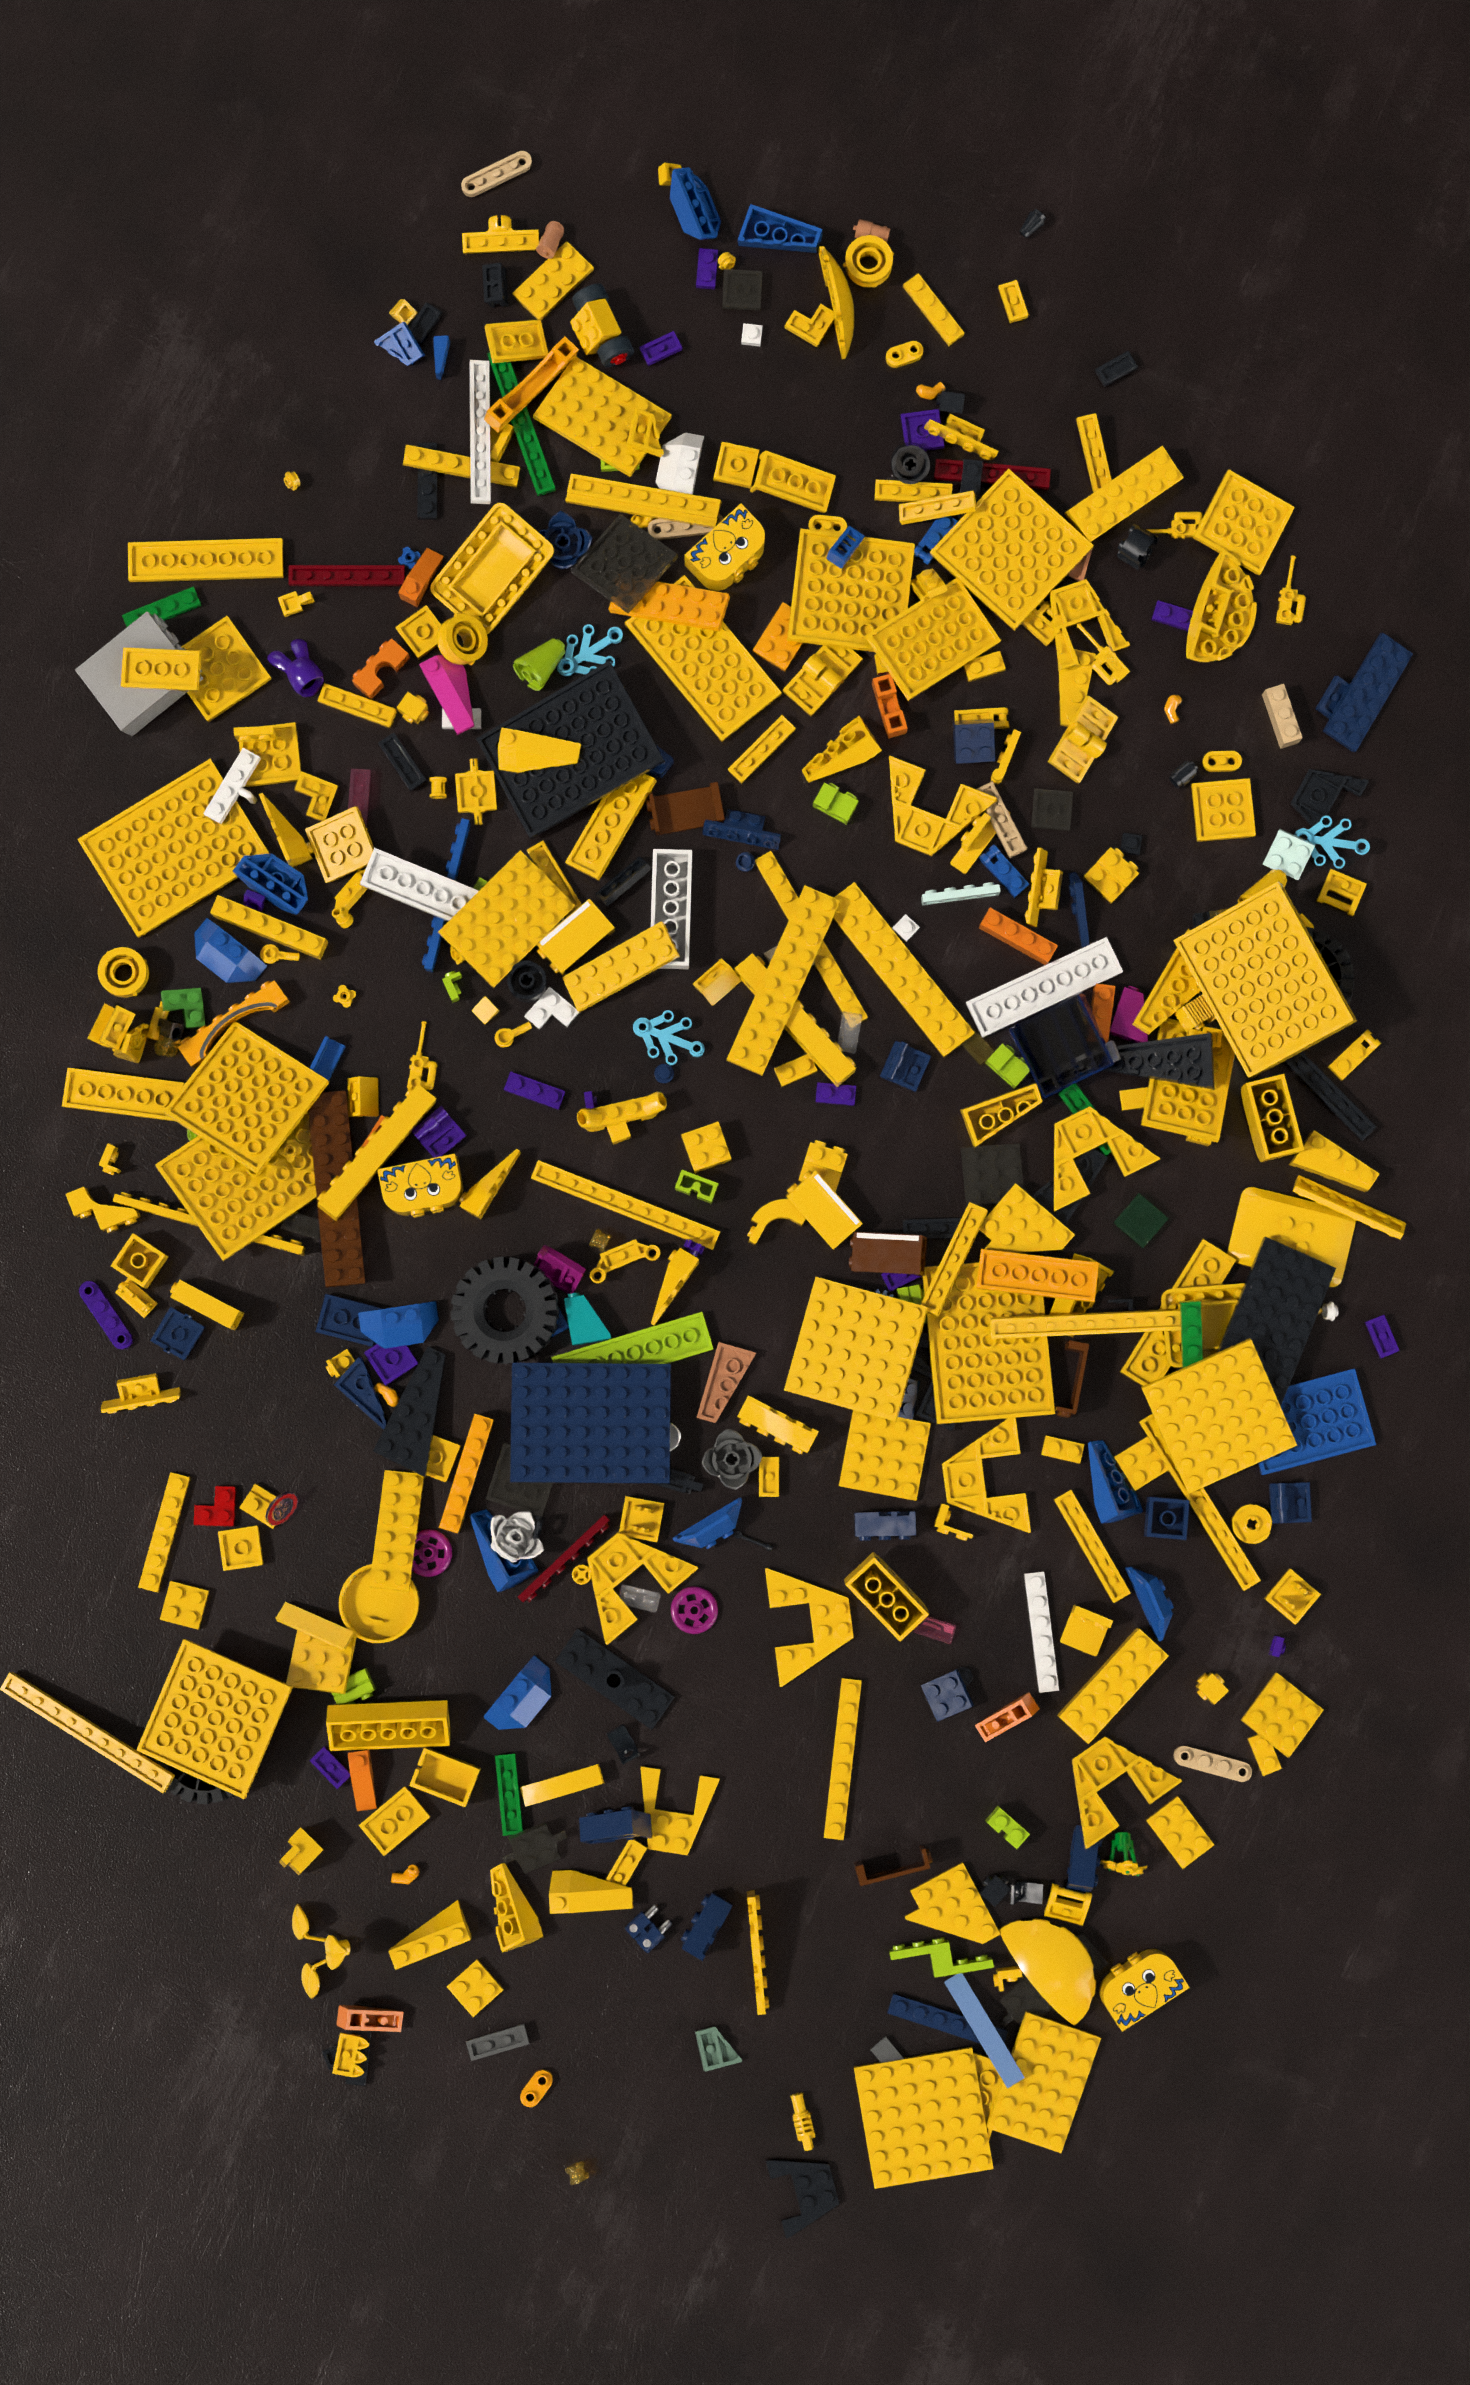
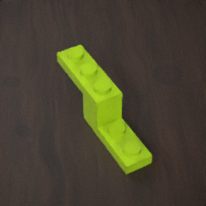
M944 1937L934 1938L931 1943L916 1941L912 1943L913 1946L905 1947L904 1944H898L889 1950L891 1960L930 1954L935 1978L994 1968L993 1959L987 1957V1955L976 1956V1960L968 1961V1958L957 1959L956 1963H952L949 1941L944 1940Z

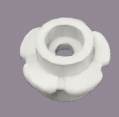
M1333 1302L1323 1304V1318L1331 1321L1335 1320V1317L1338 1316L1337 1305H1334Z

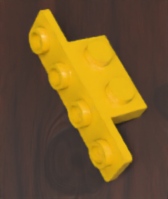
M952 414L948 416L945 426L931 419L924 426V429L928 430L931 435L941 436L951 444L956 443L968 452L979 454L985 460H993L999 452L980 443L985 431L984 429Z
M986 813L982 817L978 815L972 824L974 826L970 832H965L961 838V848L950 862L953 867L963 874L969 871L996 834L990 822L991 817Z
M1037 848V853L1034 855L1035 867L1034 872L1031 874L1032 887L1028 894L1029 907L1025 913L1026 923L1032 927H1037L1039 909L1058 910L1063 877L1061 870L1046 869L1048 852L1043 848Z
M156 1373L117 1380L120 1398L103 1401L101 1412L115 1413L122 1409L133 1410L138 1406H154L160 1402L171 1403L180 1398L181 1391L180 1388L160 1391Z

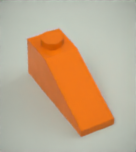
M426 548L398 592L400 599L418 607L444 556Z
M1030 1692L980 1721L975 1727L984 1741L987 1742L1032 1717L1040 1708Z
M370 1749L348 1752V1761L357 1811L377 1809Z
M339 2005L336 2025L345 2030L401 2032L404 2012L365 2006Z

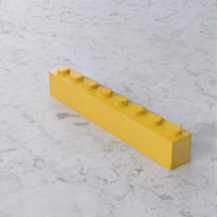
M752 953L736 966L734 971L748 989L756 995L767 969L764 967V961L759 956L755 957ZM797 999L784 1029L833 1084L838 1087L855 1073V1063L849 1056L845 1057L842 1054L843 1050L839 1044L833 1043L828 1038L830 1036L823 1027L820 1029L816 1025V1019L812 1014H807L803 1010L804 1006Z
M419 1084L415 1088L412 1086L405 1094L407 1098L403 1103L399 1101L395 1105L392 1116L384 1118L380 1124L382 1126L378 1132L374 1131L367 1140L370 1142L365 1147L362 1145L355 1153L357 1157L354 1161L351 1162L349 1160L342 1169L344 1170L343 1174L340 1177L337 1175L330 1183L332 1187L327 1192L324 1190L317 1198L319 1200L318 1207L335 1221L378 1172L377 1169H380L436 1103V1098Z

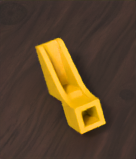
M86 1187L66 1194L74 1216L83 1219L91 1216V1212L94 1211L100 1229L104 1232L107 1231V1233L118 1230V1226L122 1224L126 1226L137 1222L136 1219L141 1217L139 1212L133 1208L96 1203Z

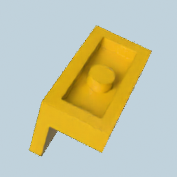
M507 424L498 433L490 427V461L499 463L514 434L512 425Z
M721 958L698 978L693 985L714 1006L738 985L741 980L732 967Z
M363 1076L347 1078L348 1117L379 1116L378 1078Z

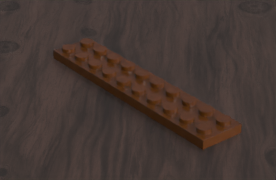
M346 1091L321 1093L308 1110L317 1198L324 1190L327 1192L332 1187L330 1183L337 1175L340 1177L343 1174L344 1170L342 1169L349 1160L353 1162ZM357 1197L337 1221L318 1207L325 1288L365 1284Z

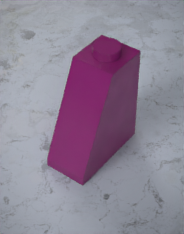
M1128 986V988L1124 987L1109 1032L1110 1035L1133 1043L1148 1041L1147 1034L1132 1025L1144 1005L1143 993H1140L1138 988Z

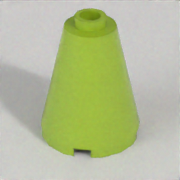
M551 639L522 655L513 664L516 674L522 681L526 679L529 682L528 687L535 691H540L565 654V645L559 639Z

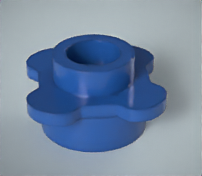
M409 547L403 548L402 556L398 558V562L412 569L421 555L418 551L414 552Z

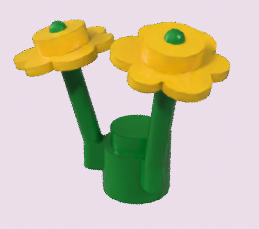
M1127 1832L1115 1834V1840H1111L1109 1861H1100V1864L1104 1865V1869L1108 1871H1115L1116 1869V1872H1122L1124 1875L1140 1876V1874L1144 1873L1143 1870L1147 1869V1866L1138 1867L1133 1840H1131V1834ZM1116 1848L1124 1853L1123 1863L1117 1864L1113 1862ZM1129 1850H1130V1854H1131L1132 1861H1129V1859H1128V1851H1129Z

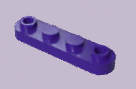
M86 1281L81 1284L79 1288L81 1298L112 1344L122 1350L129 1348L133 1342L132 1335L100 1287L92 1281ZM88 1287L92 1289V1292L89 1295L86 1294V1289ZM120 1336H124L125 1341L123 1343H120L118 1341V1338Z

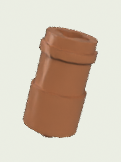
M859 219L858 225L853 227V230H856L855 238L872 235L883 239L885 242L888 241L891 229L887 226H880Z
M549 222L545 228L544 235L538 243L536 251L544 258L550 259L554 257L559 241L564 235V227L559 222Z

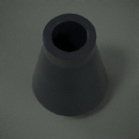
M1034 209L1033 212L1030 211L1022 228L1019 230L1020 234L1028 238L1045 224L1046 217L1037 209Z

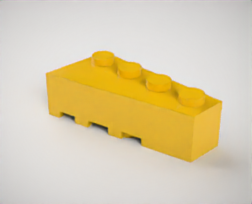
M1315 1130L1310 1132L1304 1141V1150L1297 1153L1289 1164L1363 1192L1368 1191L1379 1176L1378 1172Z

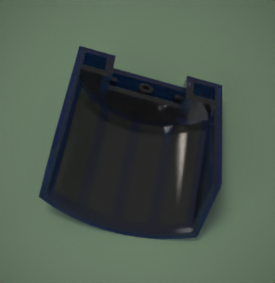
M1083 991L1009 1029L1044 1099L1115 1064Z

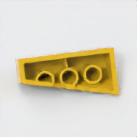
M1075 1253L1072 1260L1097 1262ZM1100 1263L1096 1294L1098 1291L1102 1292L1105 1287L1104 1281L1107 1277H1111L1114 1272ZM1055 1298L1049 1315L1083 1314L1088 1308H1092L1094 1303Z
M750 1396L747 1397L737 1416L740 1418L739 1422L747 1427H750L752 1424L758 1428L757 1432L766 1437L768 1434L775 1436L774 1441L784 1446L786 1443L792 1445L791 1450L801 1455L803 1452L808 1453L819 1432Z
M457 1900L389 1949L388 1952L395 1970L471 1940L472 1936L459 1901Z

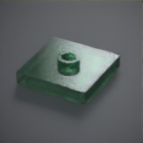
M1138 1193L1113 1224L1141 1248H1144L1169 1218Z

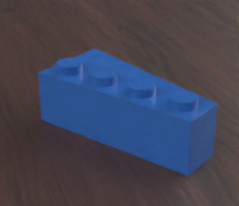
M750 204L737 241L738 246L817 253L823 236V230Z

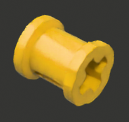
M430 777V798H447L445 794L447 778Z

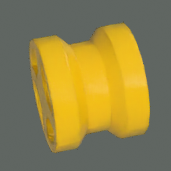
M578 1565L573 1569L572 1578L577 1584L582 1585L590 1581L591 1575L587 1565Z

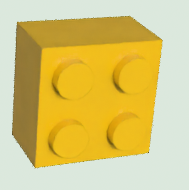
M719 1122L681 1134L694 1174L731 1161Z
M133 1233L111 1264V1267L147 1289L169 1256Z

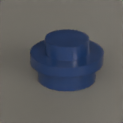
M748 852L741 853L736 859L737 868L743 872L752 870L755 865L754 856Z
M661 1064L655 1069L654 1076L659 1083L666 1084L673 1079L674 1071L671 1066Z

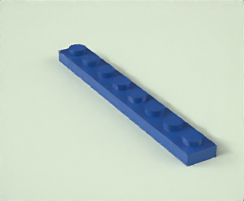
M463 818L461 823L456 825L455 834L457 839L456 842H452L450 853H453L451 861H447L445 870L448 872L447 878L457 881L471 825L469 820ZM436 916L433 917L431 925L434 928L433 934L429 935L427 940L428 954H424L422 965H425L424 969L432 973L434 972L442 936L438 931L446 924V920Z

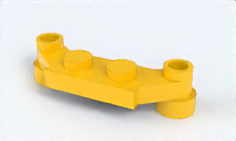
M359 869L334 898L336 904L332 911V916L342 928H348L352 925L353 916L349 913V910L368 889L360 885L366 869Z
M636 1239L600 1254L601 1259L596 1268L591 1270L590 1278L594 1283L599 1284L605 1280L608 1272L641 1258L656 1261L660 1257V1249L656 1245L647 1246L637 1243ZM651 1250L656 1251L654 1257L649 1256ZM601 1273L602 1277L595 1279V1274Z

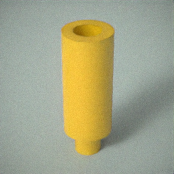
M162 1001L159 1008L155 1007L146 1034L147 1038L160 1041L161 1034H159L161 1027L157 1026L159 1018L167 1019L169 1011H163Z

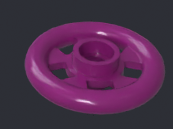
M426 1529L417 1532L416 1543L420 1540L424 1545L419 1550L415 1548L414 1557L419 1555L423 1562L418 1565L413 1560L412 1571L424 1577L441 1574L447 1569L452 1559V1547L449 1540L444 1534L436 1530ZM430 1537L438 1540L436 1546L428 1543ZM427 1549H430L432 1551V1555L430 1557H427L425 1555V1551ZM438 1549H444V1558H438ZM435 1561L437 1567L428 1569L427 1563Z
M692 1586L681 1590L674 1597L671 1604L673 1622L680 1630L689 1634H699L707 1631L715 1623L718 1615V1605L714 1596L702 1587ZM695 1594L696 1600L688 1602L686 1596ZM703 1599H706L709 1603V1607L705 1609L700 1602ZM679 1605H685V1614H679ZM694 1606L698 1608L696 1614H692L690 1611ZM705 1613L708 1619L702 1623L699 1619ZM686 1618L694 1620L693 1626L684 1623Z

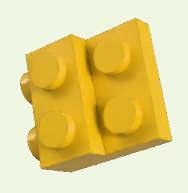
M1110 847L1083 878L1112 904L1139 873L1137 872L1138 867L1132 861L1127 862L1123 859L1124 854L1118 848L1112 849Z
M817 1140L814 1143L810 1142L798 1181H803L801 1177L807 1171L811 1170L813 1172L816 1170L833 1191L836 1192L848 1154L844 1153L845 1149L834 1146L833 1149L825 1147L826 1143Z

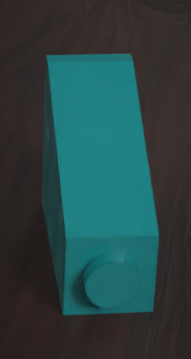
M578 1292L568 1294V1298H564L573 1346L612 1339L611 1334L584 1295L580 1296Z

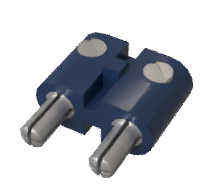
M653 1905L646 1913L641 1911L625 1927V1930L646 1953H649L665 1938L663 1933L672 1925L670 1920L665 1921L659 1928L654 1925L650 1918L659 1910L656 1905Z

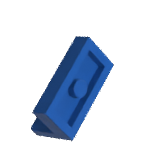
M325 1036L310 1069L329 1081L346 1046Z

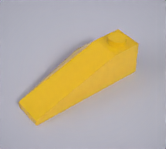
M501 728L498 743L499 770L522 773L553 766L577 764L581 744L529 732Z
M516 1149L470 1188L468 1193L464 1192L459 1199L460 1207L475 1217L482 1219L521 1154L520 1150Z
M502 1863L491 1869L492 1894L496 1897L497 1907H494V1914L498 1915L499 1925L495 1926L496 1935L502 1953L542 1938L543 1934L538 1917L506 1864Z

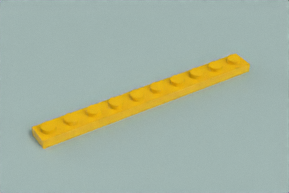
M770 851L755 859V864L789 921L799 898L773 853ZM823 941L815 957L814 964L852 1028L868 1019V1016Z
M539 1160L531 1176V1179L685 1240L690 1239L711 1250L714 1249L720 1231Z
M121 1192V1195H114L113 1202L116 1204L197 1226L185 1209L171 1210L167 1204L159 1203L158 1206L153 1205L151 1200L141 1197L139 1200L132 1199L133 1195ZM263 1234L253 1241L304 1256L306 1249L304 1246H301L302 1242L291 1239L289 1243L282 1241L283 1237L274 1234L271 1237L264 1236Z
M1180 1309L990 1318L991 1339L1181 1330Z
M1153 1413L1139 1421L1186 1500H1189L1191 1508L1242 1590L1245 1591L1260 1582V1578L1204 1488L1188 1494Z
M9 1672L0 1688L1 1691L161 1793L167 1791L175 1776L173 1773L14 1672Z

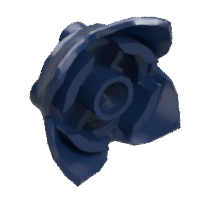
M559 511L552 516L547 529L539 531L553 545L554 554L550 562L553 566L560 569H567L573 566L578 558L586 553L592 542L590 533L584 528H578L572 516L563 511ZM561 540H565L568 543L564 547L558 545L561 543Z

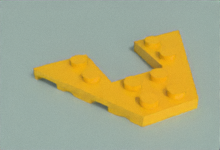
M889 756L895 842L932 856L974 821L978 815L980 816L997 801L996 797L961 784L946 819L911 806L926 771Z
M1088 1107L1055 1123L1054 1212L1090 1194L1073 1160L1074 1158L1107 1142L1124 1177L1160 1160V1157L1150 1152L1141 1143L1135 1141L1122 1129L1120 1130L1092 1107Z
M1016 1418L1006 1419L942 1463L944 1485L948 1504L1031 1533L1026 1493L986 1498L981 1460L984 1458L1020 1454Z
M618 1532L588 1556L587 1561L606 1645L638 1620L613 1590L615 1586L644 1564L662 1588L669 1594L694 1573L698 1567Z
M765 1568L770 1608L809 1603L814 1642L775 1647L780 1687H783L854 1638L849 1598Z
M1106 1737L1072 1759L1085 1848L1088 1849L1119 1827V1824L1103 1803L1097 1791L1127 1771L1149 1804L1177 1786L1182 1780L1170 1775L1162 1768L1154 1766L1146 1759L1129 1752L1126 1748L1115 1744Z

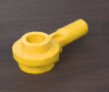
M269 944L261 949L260 957L265 963L273 964L279 961V959L299 961L300 953L282 952L275 945Z
M527 1022L513 1030L509 1028L499 1029L495 1034V1042L500 1047H509L512 1045L514 1037L532 1029V1026Z

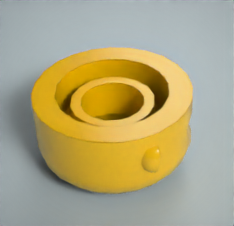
M861 236L849 245L843 268H845L849 278L857 285L875 288L889 277L892 270L894 252L891 251L887 242L877 236ZM864 257H872L877 260L878 264L872 269H866L860 264V260Z
M455 613L454 617L447 619L440 626L437 633V644L441 654L449 662L457 665L468 663L473 665L475 660L480 659L484 655L488 645V638L484 626L477 618L469 614ZM457 634L463 640V647L457 641Z
M126 947L114 948L107 951L98 965L99 981L114 996L121 998L137 996L144 989L149 979L147 961L133 949ZM124 964L131 966V978L127 981H118L115 976L116 970Z

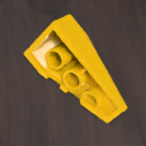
M860 716L845 725L839 731L840 735L834 741L830 740L827 743V749L823 753H818L802 769L808 782L864 763L882 751Z
M260 793V799L271 820L272 828L276 836H278L277 840L288 864L291 867H295L312 860L311 853H313L310 842L306 843L303 837L263 793Z
M143 1023L128 1031L119 1049H112L114 1051L113 1055L139 1064L147 1040L146 1034L149 1025Z
M679 1248L678 1251L674 1249L668 1258L670 1262L651 1321L653 1326L657 1324L699 1264L698 1258L682 1248Z
M553 1870L549 1890L550 1914L633 1909L632 1888L599 1879L592 1875L589 1876L575 1870Z

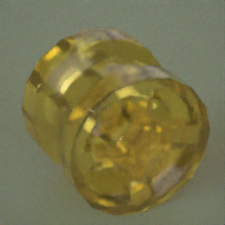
M597 1228L589 1246L597 1247L599 1251L604 1252L612 1235L604 1234Z
M583 2161L572 2164L565 2169L566 2173L570 2176L571 2185L589 2178L588 2172L584 2170L585 2164Z

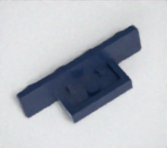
M727 809L724 823L707 819L704 822L703 835L778 850L781 838L780 834L762 831L765 816Z

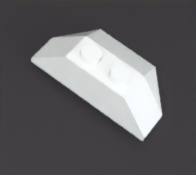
M684 433L663 445L664 454L660 458L656 477V484L659 489L693 495L704 436Z

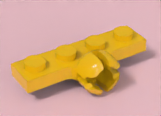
M497 215L488 220V231L462 233L463 254L536 251L539 243V230H512L511 219L506 215H501V226H499Z

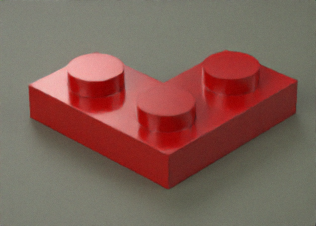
M215 1486L214 1506L195 1505L194 1525L234 1526L236 1487Z

